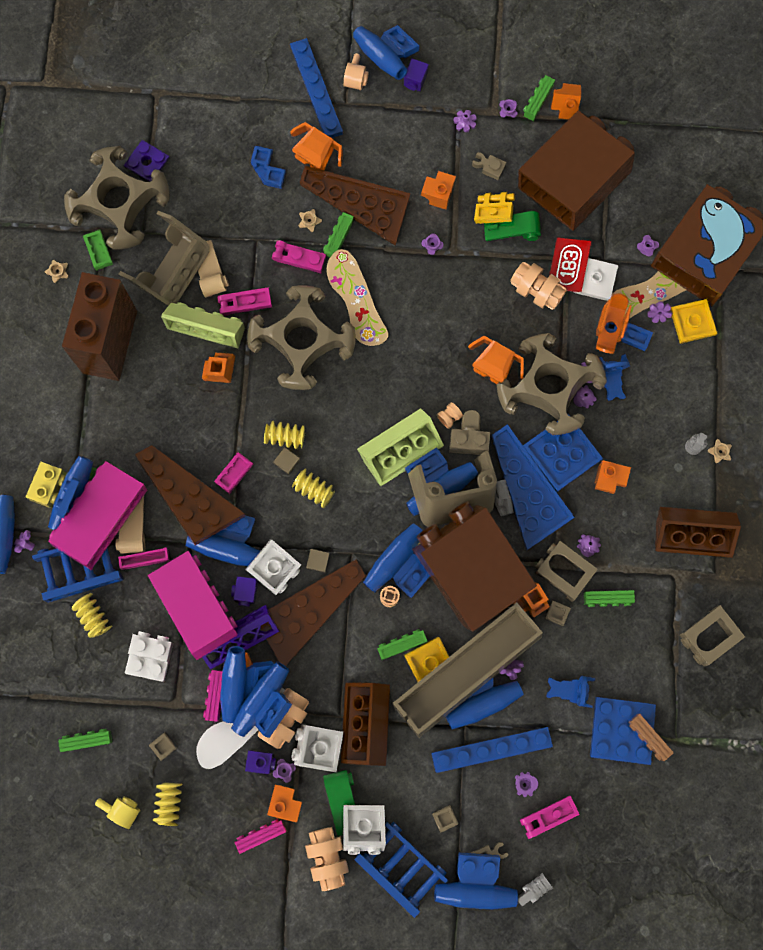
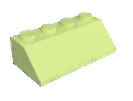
M177 302V304L170 303L161 316L166 328L169 330L237 349L245 329L243 322L238 318L231 317L229 319L217 312L211 314L199 307H195V309L189 308L181 302Z
M420 408L357 450L378 484L382 486L403 473L405 467L436 447L440 449L444 444L431 417Z

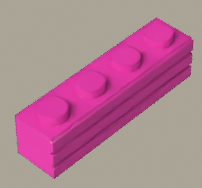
M167 548L118 557L121 570L170 561Z
M212 670L209 673L210 685L207 686L208 698L205 700L207 707L204 710L203 717L207 721L219 722L222 671Z
M276 819L269 826L267 824L261 826V830H253L248 832L249 835L246 837L242 835L236 838L235 845L239 854L286 833L287 830L283 821Z

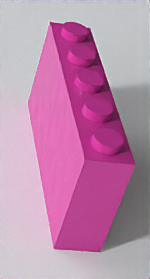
M106 461L98 467L95 477L85 485L82 495L75 499L73 507L61 519L59 527L51 532L50 539L48 540L53 547L92 570L147 492L144 484Z
M187 551L150 573L148 577L189 651L198 660L237 636L238 633L235 628L238 626L232 616L228 618L226 612L229 610L224 602L218 601L217 596H219V593L214 585L210 587L208 583L210 578L206 571L200 570L199 566L202 564L196 555L192 556Z

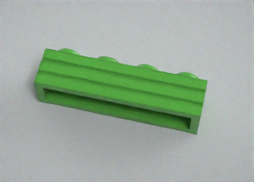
M547 75L541 78L539 87H536L534 90V96H531L528 101L529 105H526L523 110L525 112L524 117L532 121L535 120L554 86L555 79Z
M344 212L342 216H339L338 224L334 226L333 234L329 236V242L323 248L326 257L330 258L335 251L340 250L354 222V216Z
M634 590L584 592V605H588V607H595V605L607 607V604H612V606H619V604L632 606L635 603Z
M418 629L413 631L412 635L405 634L401 636L402 639L397 640L395 638L391 640V643L387 645L386 643L380 644L377 650L381 660L427 643L424 631Z
M101 729L98 733L94 731L87 732V735L78 733L74 734L75 737H70V735L62 736V739H59L60 752L111 744V731Z

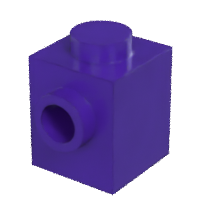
M411 59L407 73L403 77L404 86L413 91H421L428 74L429 64Z
M237 577L236 585L232 586L231 597H234V601L238 602V606L250 607V604H255L258 580Z
M248 751L245 771L271 774V770H275L276 758H273V753Z

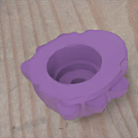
M586 385L577 391L573 400L576 406L589 408V405L592 406L594 404L593 401L597 399L592 390Z
M581 535L582 539L578 540L579 545H577V548L581 550L582 555L591 557L594 553L600 552L598 548L601 547L599 543L600 538Z
M521 772L520 776H515L517 794H522L523 797H527V795L532 796L533 791L538 787L537 779L534 776L532 777L529 772L526 774Z

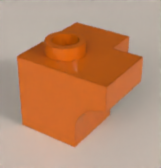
M563 83L561 89L554 90L551 110H559V119L569 120L579 110L581 85Z
M438 171L436 179L427 176L421 196L429 200V205L446 210L456 176Z
M215 352V356L209 357V360L204 363L202 379L204 381L231 383L235 355Z
M602 460L598 466L594 482L596 483L595 489L614 494L616 486L626 487L631 467Z
M536 582L537 586L513 603V605L518 603L525 612L529 611L532 617L539 615L550 607L547 602L549 599L539 583Z
M275 784L267 815L297 823L302 802L293 799L295 789Z

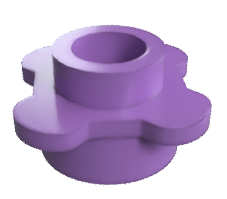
M508 99L500 102L501 117L511 116L515 118L517 116L516 101Z
M431 234L422 240L421 243L430 255H434L435 251L443 248V242L440 241L436 234Z
M645 235L643 241L637 245V249L648 257L652 256L653 251L659 247V243L653 241L649 235Z
M280 759L277 762L276 770L273 771V776L281 778L284 782L288 783L292 779L291 775L296 770V766L293 763H286L284 759Z

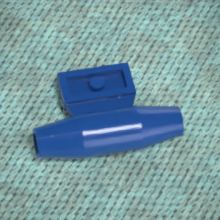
M398 25L383 32L381 38L363 26L357 27L353 32V38L362 51L381 70L397 80L402 79L407 73V68L400 58H407L419 51V45Z
M437 447L405 467V471L408 474L417 465H421L426 483H439L443 487L445 495L461 491L478 475L475 466L471 462L448 471L447 461ZM413 496L406 505L413 516L419 514Z
M78 456L66 474L53 504L48 524L50 529L54 530L59 527L61 519L65 517L66 513H69L75 499L84 492V487L89 482L93 465L92 460Z
M0 495V574L6 573L13 546L15 526L14 500L9 495Z
M245 515L244 518L196 546L187 537L185 546L207 557L248 567L260 553L259 550L245 544L250 538L255 518Z
M413 523L397 536L372 566L363 583L374 593L393 578L396 586L412 598L429 578L430 575L416 554H413L414 551L412 550L419 543L416 538L417 535L423 531L416 524Z
M232 646L228 649L222 670L220 703L222 720L226 723H234L244 698L248 697L259 679L274 665L272 661L253 663V665L246 668L245 650L240 646Z
M276 661L254 686L241 705L231 727L236 734L245 737L256 726L263 736L270 738L292 706L284 694L280 693L290 671L285 665Z
M492 678L449 713L446 719L451 729L476 723L505 709L523 696V691L517 681L493 687Z
M459 852L457 874L460 882L436 884L434 901L459 908L493 910L517 907L518 892L516 889L494 884L497 878H499V855Z

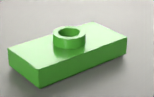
M101 230L83 235L95 270L113 265Z

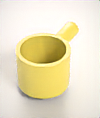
M125 796L123 799L117 797L113 806L101 798L95 803L97 807L108 813L107 818L126 829H130L140 812V809L137 808L138 804Z

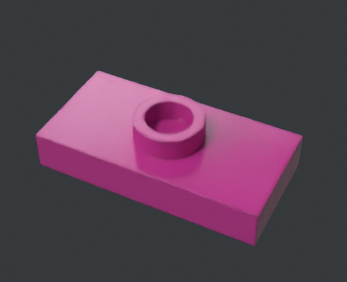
M238 452L214 482L230 494L254 464Z

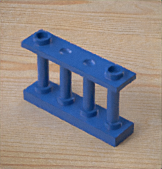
M106 548L101 556L105 568L104 575L97 577L94 575L93 569L90 570L84 566L86 577L81 582L74 578L68 555L58 549L50 551L49 549L39 550L32 558L37 562L42 561L48 585L47 592L41 593L43 601L49 603L123 581L122 573L115 571L112 567L108 548ZM57 556H61L67 579L66 586L61 588L55 584L49 560Z
M387 821L385 826L389 830L385 833L386 844L395 835L404 843L383 868L380 867L379 869L372 864L374 862L373 859L377 855H370L366 852L363 855L360 852L354 860L415 918L420 913L418 902L439 879L446 883L448 881L445 877L447 873L439 865L435 867L406 840L400 834L402 829L394 822L390 824ZM411 850L418 857L417 861L398 882L392 883L388 879V873ZM424 864L427 865L434 873L413 896L407 898L402 893L404 891L403 888Z

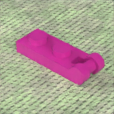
M280 240L276 242V251L272 254V260L317 273L322 272L326 254L290 245ZM283 251L288 252V255H282Z
M269 287L218 296V303L221 305L219 310L223 316L272 307ZM233 301L234 306H228V302Z
M569 795L521 818L520 823L522 826H525L526 835L530 839L580 814ZM537 819L539 827L534 828L532 821Z

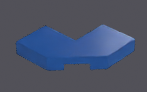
M255 146L251 165L264 185L282 189L286 170L270 166L273 149Z

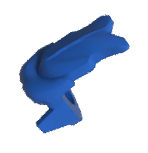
M626 354L621 356V362H605L602 357H599L606 373L607 383L604 387L607 390L608 401L613 400L615 397L625 399L626 396L621 388L622 370L630 367Z
M581 676L579 680H563L561 682L548 678L550 690L546 697H560V699L569 700L578 706L593 708L592 705L586 704L589 697V685L587 682L595 681V678Z

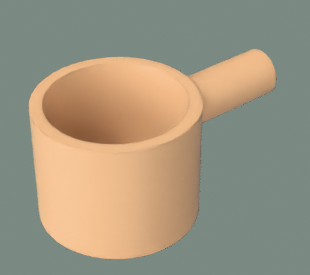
M354 54L352 63H348L346 66L344 87L362 90L363 86L367 85L369 72L366 71V66L359 65L360 54Z

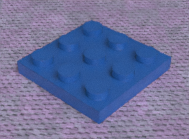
M580 428L562 435H552L545 429L523 445L556 492L603 459Z
M595 697L590 757L651 765L652 751L647 748V743L638 737V733L629 727V721L635 715L641 714L654 729L656 705Z

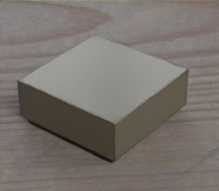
M284 447L273 464L289 475L300 461V458Z
M310 549L306 569L325 573L330 553Z
M552 601L545 619L563 627L571 608Z
M166 732L149 745L160 761H163L177 749V746Z
M450 805L432 813L440 833L459 824Z

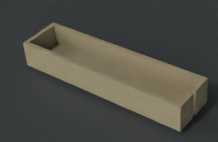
M515 603L394 701V708L405 721L407 720L410 728L420 738L540 640L543 632L520 605Z

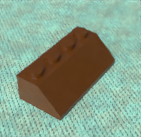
M660 507L656 521L655 550L658 552L733 558L741 528L738 515L732 512Z
M345 683L341 763L386 766L390 684Z

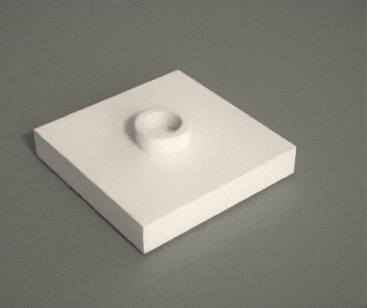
M588 258L582 292L573 293L608 301L612 295L618 265Z

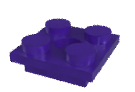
M141 140L125 162L124 167L151 182L153 170H161L170 157L144 140ZM145 160L152 161L150 165H143Z

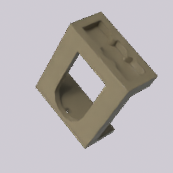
M559 541L557 545L553 543L549 547L547 558L545 560L541 558L535 568L538 570L535 572V575L539 574L567 595L566 598L573 602L598 569ZM562 555L584 571L574 587L550 569L549 561L552 556Z
M721 605L709 611L710 613L692 627L679 634L682 638V644L687 649H691L694 653L693 658L699 665H710L745 638L744 634ZM717 621L729 637L710 651L701 650L696 642L697 636Z

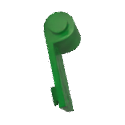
M536 211L513 214L512 222L484 223L485 241L520 235L528 241H535L541 236L540 215Z
M347 770L323 776L337 836L343 835L344 805H355L351 791V785H354L352 773H347Z

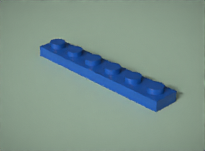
M307 38L290 43V48L323 133L331 138L343 135V130Z
M546 727L431 754L435 772L439 773L553 746L549 729Z

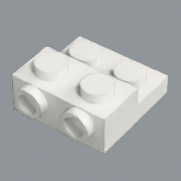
M270 540L245 570L273 594L277 595L278 592L281 594L288 585L286 583L290 578L293 579L300 572L299 567L301 564L273 540Z
M139 631L138 635L133 634L125 674L165 682L174 643L169 642V638L164 636H158L157 639L149 638L150 634Z
M301 724V728L297 729L295 735L296 740H298L297 749L294 748L292 752L294 765L336 772L343 732Z
M344 805L343 851H348L350 855L360 854V851H368L370 855H378L381 851H384L386 846L384 805Z

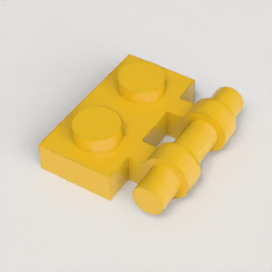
M501 192V194L492 195V193L478 195V203L482 204H476L475 223L512 222L514 205L508 201H515V194Z

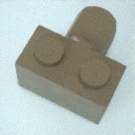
M474 410L465 412L462 417L461 429L451 430L449 453L481 455L483 452L489 451L490 432L480 431L481 418L478 412Z

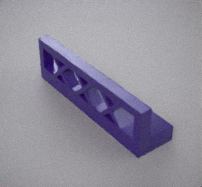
M267 605L235 621L238 626L235 628L238 635L208 653H220L219 658L211 662L207 656L208 654L202 657L210 669L225 662L228 653L225 647L228 643H236L237 646L247 650L279 632V628L271 618ZM269 622L272 629L267 632L260 631L261 625ZM247 633L255 634L254 638L250 641L242 640L243 635Z

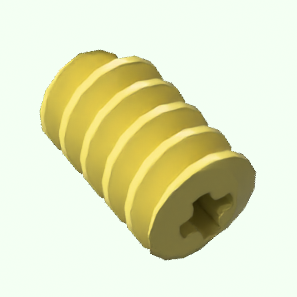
M272 421L270 426L266 424L264 444H268L271 439L272 445H275L278 441L281 447L286 442L287 448H290L292 443L295 449L300 444L302 448L305 427L302 425L301 429L298 430L297 424H295L290 429V425L287 423L285 428H283L282 422H279L278 426L275 427V422Z
M307 469L302 470L295 479L292 488L295 486L296 492L302 490V496L308 494L309 500L315 498V504H319L322 501L321 507L325 508L335 491L332 492L333 485L325 488V480L319 484L320 477L313 480L312 472L306 476Z
M93 593L84 595L72 606L73 611H78L76 617L81 618L80 623L86 624L84 630L90 631L88 633L89 638L102 635L112 627L105 626L109 621L108 619L101 620L105 615L104 612L97 613L101 607L93 606L97 600H89Z
M162 783L156 785V788L162 790V792L155 794L161 800L154 803L160 806V809L154 810V813L159 815V817L153 819L154 822L159 825L178 826L173 820L179 819V815L174 814V812L180 810V807L175 804L181 802V799L175 796L182 793L181 790L176 788L182 786V784Z

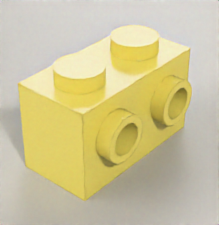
M40 462L26 498L52 508L65 479L66 472L55 466Z

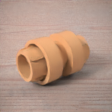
M522 262L511 278V284L517 287L516 292L525 298L531 294L535 297L533 303L542 309L545 306L552 310L555 309L567 291L560 284L561 279L553 274L547 278L542 275L544 269L533 263L530 266L526 262Z
M287 688L283 694L291 702L292 706L271 737L267 738L260 731L258 732L259 738L277 749H280L285 741L289 743L296 732L290 728L294 725L295 720L302 723L308 714L304 710L308 706L309 701L290 688Z
M332 827L309 832L311 844L305 845L307 857L314 858L316 866L310 868L313 881H320L322 891L346 885L343 874L349 872L346 859L340 860L338 851L343 850L341 836L334 837Z

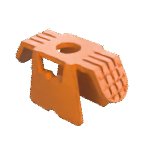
M306 122L290 131L291 136H298L308 131L292 149L297 160L303 164H309L312 168L325 170L335 149L338 151V166L342 167V145L335 142L331 137Z
M621 293L613 294L602 309L596 329V336H598L596 349L602 352L614 354L616 343L621 341L628 328L632 305L629 306L626 312L629 303L626 295ZM609 322L614 323L617 326L616 332H607L605 325Z
M486 336L477 339L468 346L472 350L484 343L489 345L473 363L474 372L483 377H490L491 382L498 384V382L502 383L507 378L512 363L515 360L521 363V379H523L524 358Z

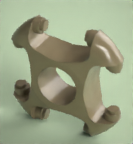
M121 146L106 147L94 151L89 161L95 166L103 163L94 183L81 197H78V193L72 189L64 194L65 211L69 222L73 225L80 226L83 222L81 213L89 212L110 221L118 228L117 235L110 236L106 241V244L113 250L128 249L141 244L145 235L139 230L133 231L131 234L129 232L137 214L152 197L156 196V202L162 207L170 201L168 182L164 173L160 170H153L151 182H143L126 175L115 166L117 160H124L128 155V152ZM122 186L130 189L129 198L123 206L118 208L104 207V198L111 189Z
M297 285L292 286L286 292L290 300L294 299L296 301L299 298L300 302L285 318L268 328H262L264 320L259 314L251 318L247 342L248 348L254 353L261 350V342H268L287 358L294 373L291 376L288 373H283L277 378L282 387L293 390H309L316 385L317 381L312 375L303 377L306 369L317 358L334 348H340L339 355L344 361L349 359L353 355L356 334L355 327L349 322L342 325V334H336L316 317L309 305L312 301L321 302L326 296L323 291L313 286ZM297 327L311 328L317 334L315 343L307 349L298 350L292 348L286 342L287 335Z
M550 333L538 334L523 340L519 346L520 353L524 355L533 353L536 355L532 368L514 388H511L510 382L507 379H504L502 383L498 382L497 393L499 401L505 413L514 415L518 409L516 402L540 408L558 420V422L553 420L548 423L546 427L548 433L552 435L570 433L581 428L585 422V417L581 414H576L572 417L567 415L572 398L588 381H592L593 386L601 390L607 383L605 369L599 357L593 353H588L585 358L587 366H581L560 359L545 349V347H553L557 338ZM546 375H556L564 379L567 386L557 394H547L539 390L536 383Z

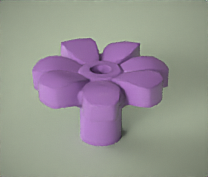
M466 110L465 113L459 111L457 117H454V123L457 124L456 129L461 131L463 128L464 132H469L470 128L474 129L476 127L474 122L476 121V115H470L471 111Z
M660 301L650 305L651 311H648V317H652L653 323H657L659 319L661 322H665L666 317L671 318L672 312L669 311L671 310L669 304L664 305V302Z
M26 530L24 533H20L19 539H16L14 542V552L20 553L23 548L31 551L34 548L35 544L29 541L31 537L30 531Z
M514 660L500 674L506 673L510 680L517 679V673L521 672V668L524 667L523 662Z

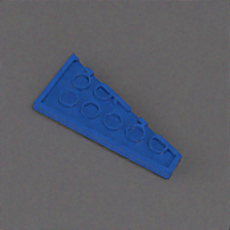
M507 424L492 434L491 437L504 479L507 482L506 484L510 492L512 505L526 550H529L575 517Z

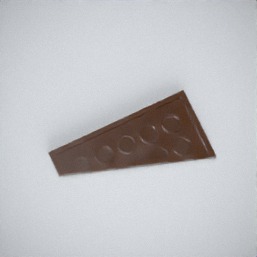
M308 166L304 167L300 180L302 187L338 210L354 216V220L396 246L410 199V193Z
M151 445L135 454L136 459L194 546L245 517V513Z
M357 560L350 562L269 609L271 618L279 628V632L267 638V641L280 663L287 666L336 609L340 607L344 600L364 580L366 575ZM267 622L261 625L260 629L267 632L272 627Z

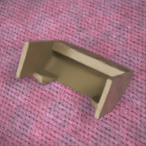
M158 211L156 214L170 224L165 232L166 239L173 244L154 275L149 272H141L136 279L121 271L119 275L169 306L170 303L177 304L208 255L209 244L173 216Z
M488 451L483 452L474 460L478 472L477 483L479 486L476 489L445 495L443 487L439 483H426L421 465H417L408 473L420 518L425 526L429 527L434 524L439 526L452 522L453 520L449 513L465 502H469L472 507L475 505L486 507L489 513L493 510L497 478Z

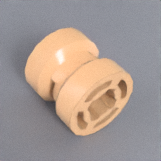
M451 402L446 406L445 411H440L437 414V417L446 428L450 429L454 421L460 420L463 414Z
M387 586L382 589L380 600L384 606L393 607L399 601L400 594L397 588Z

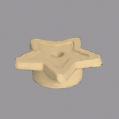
M314 209L305 213H299L302 219L299 228H308L313 232L315 225L322 222L321 219L316 217Z
M52 260V264L45 273L52 276L54 283L60 278L67 279L66 269L68 263L61 264Z
M717 439L715 446L708 449V452L714 456L715 463L720 462L722 459L730 461L729 452L732 445H726Z

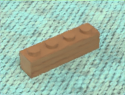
M641 714L635 715L629 721V727L638 733V737L642 741L647 743V748L650 751H654L655 757L659 761H665L673 754V751Z

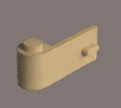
M212 240L206 241L209 244V253L198 269L200 276L199 284L205 298L227 291V286H229L227 277L222 274Z
M144 496L119 530V539H116V550H120L121 554L145 552L146 543L143 532Z

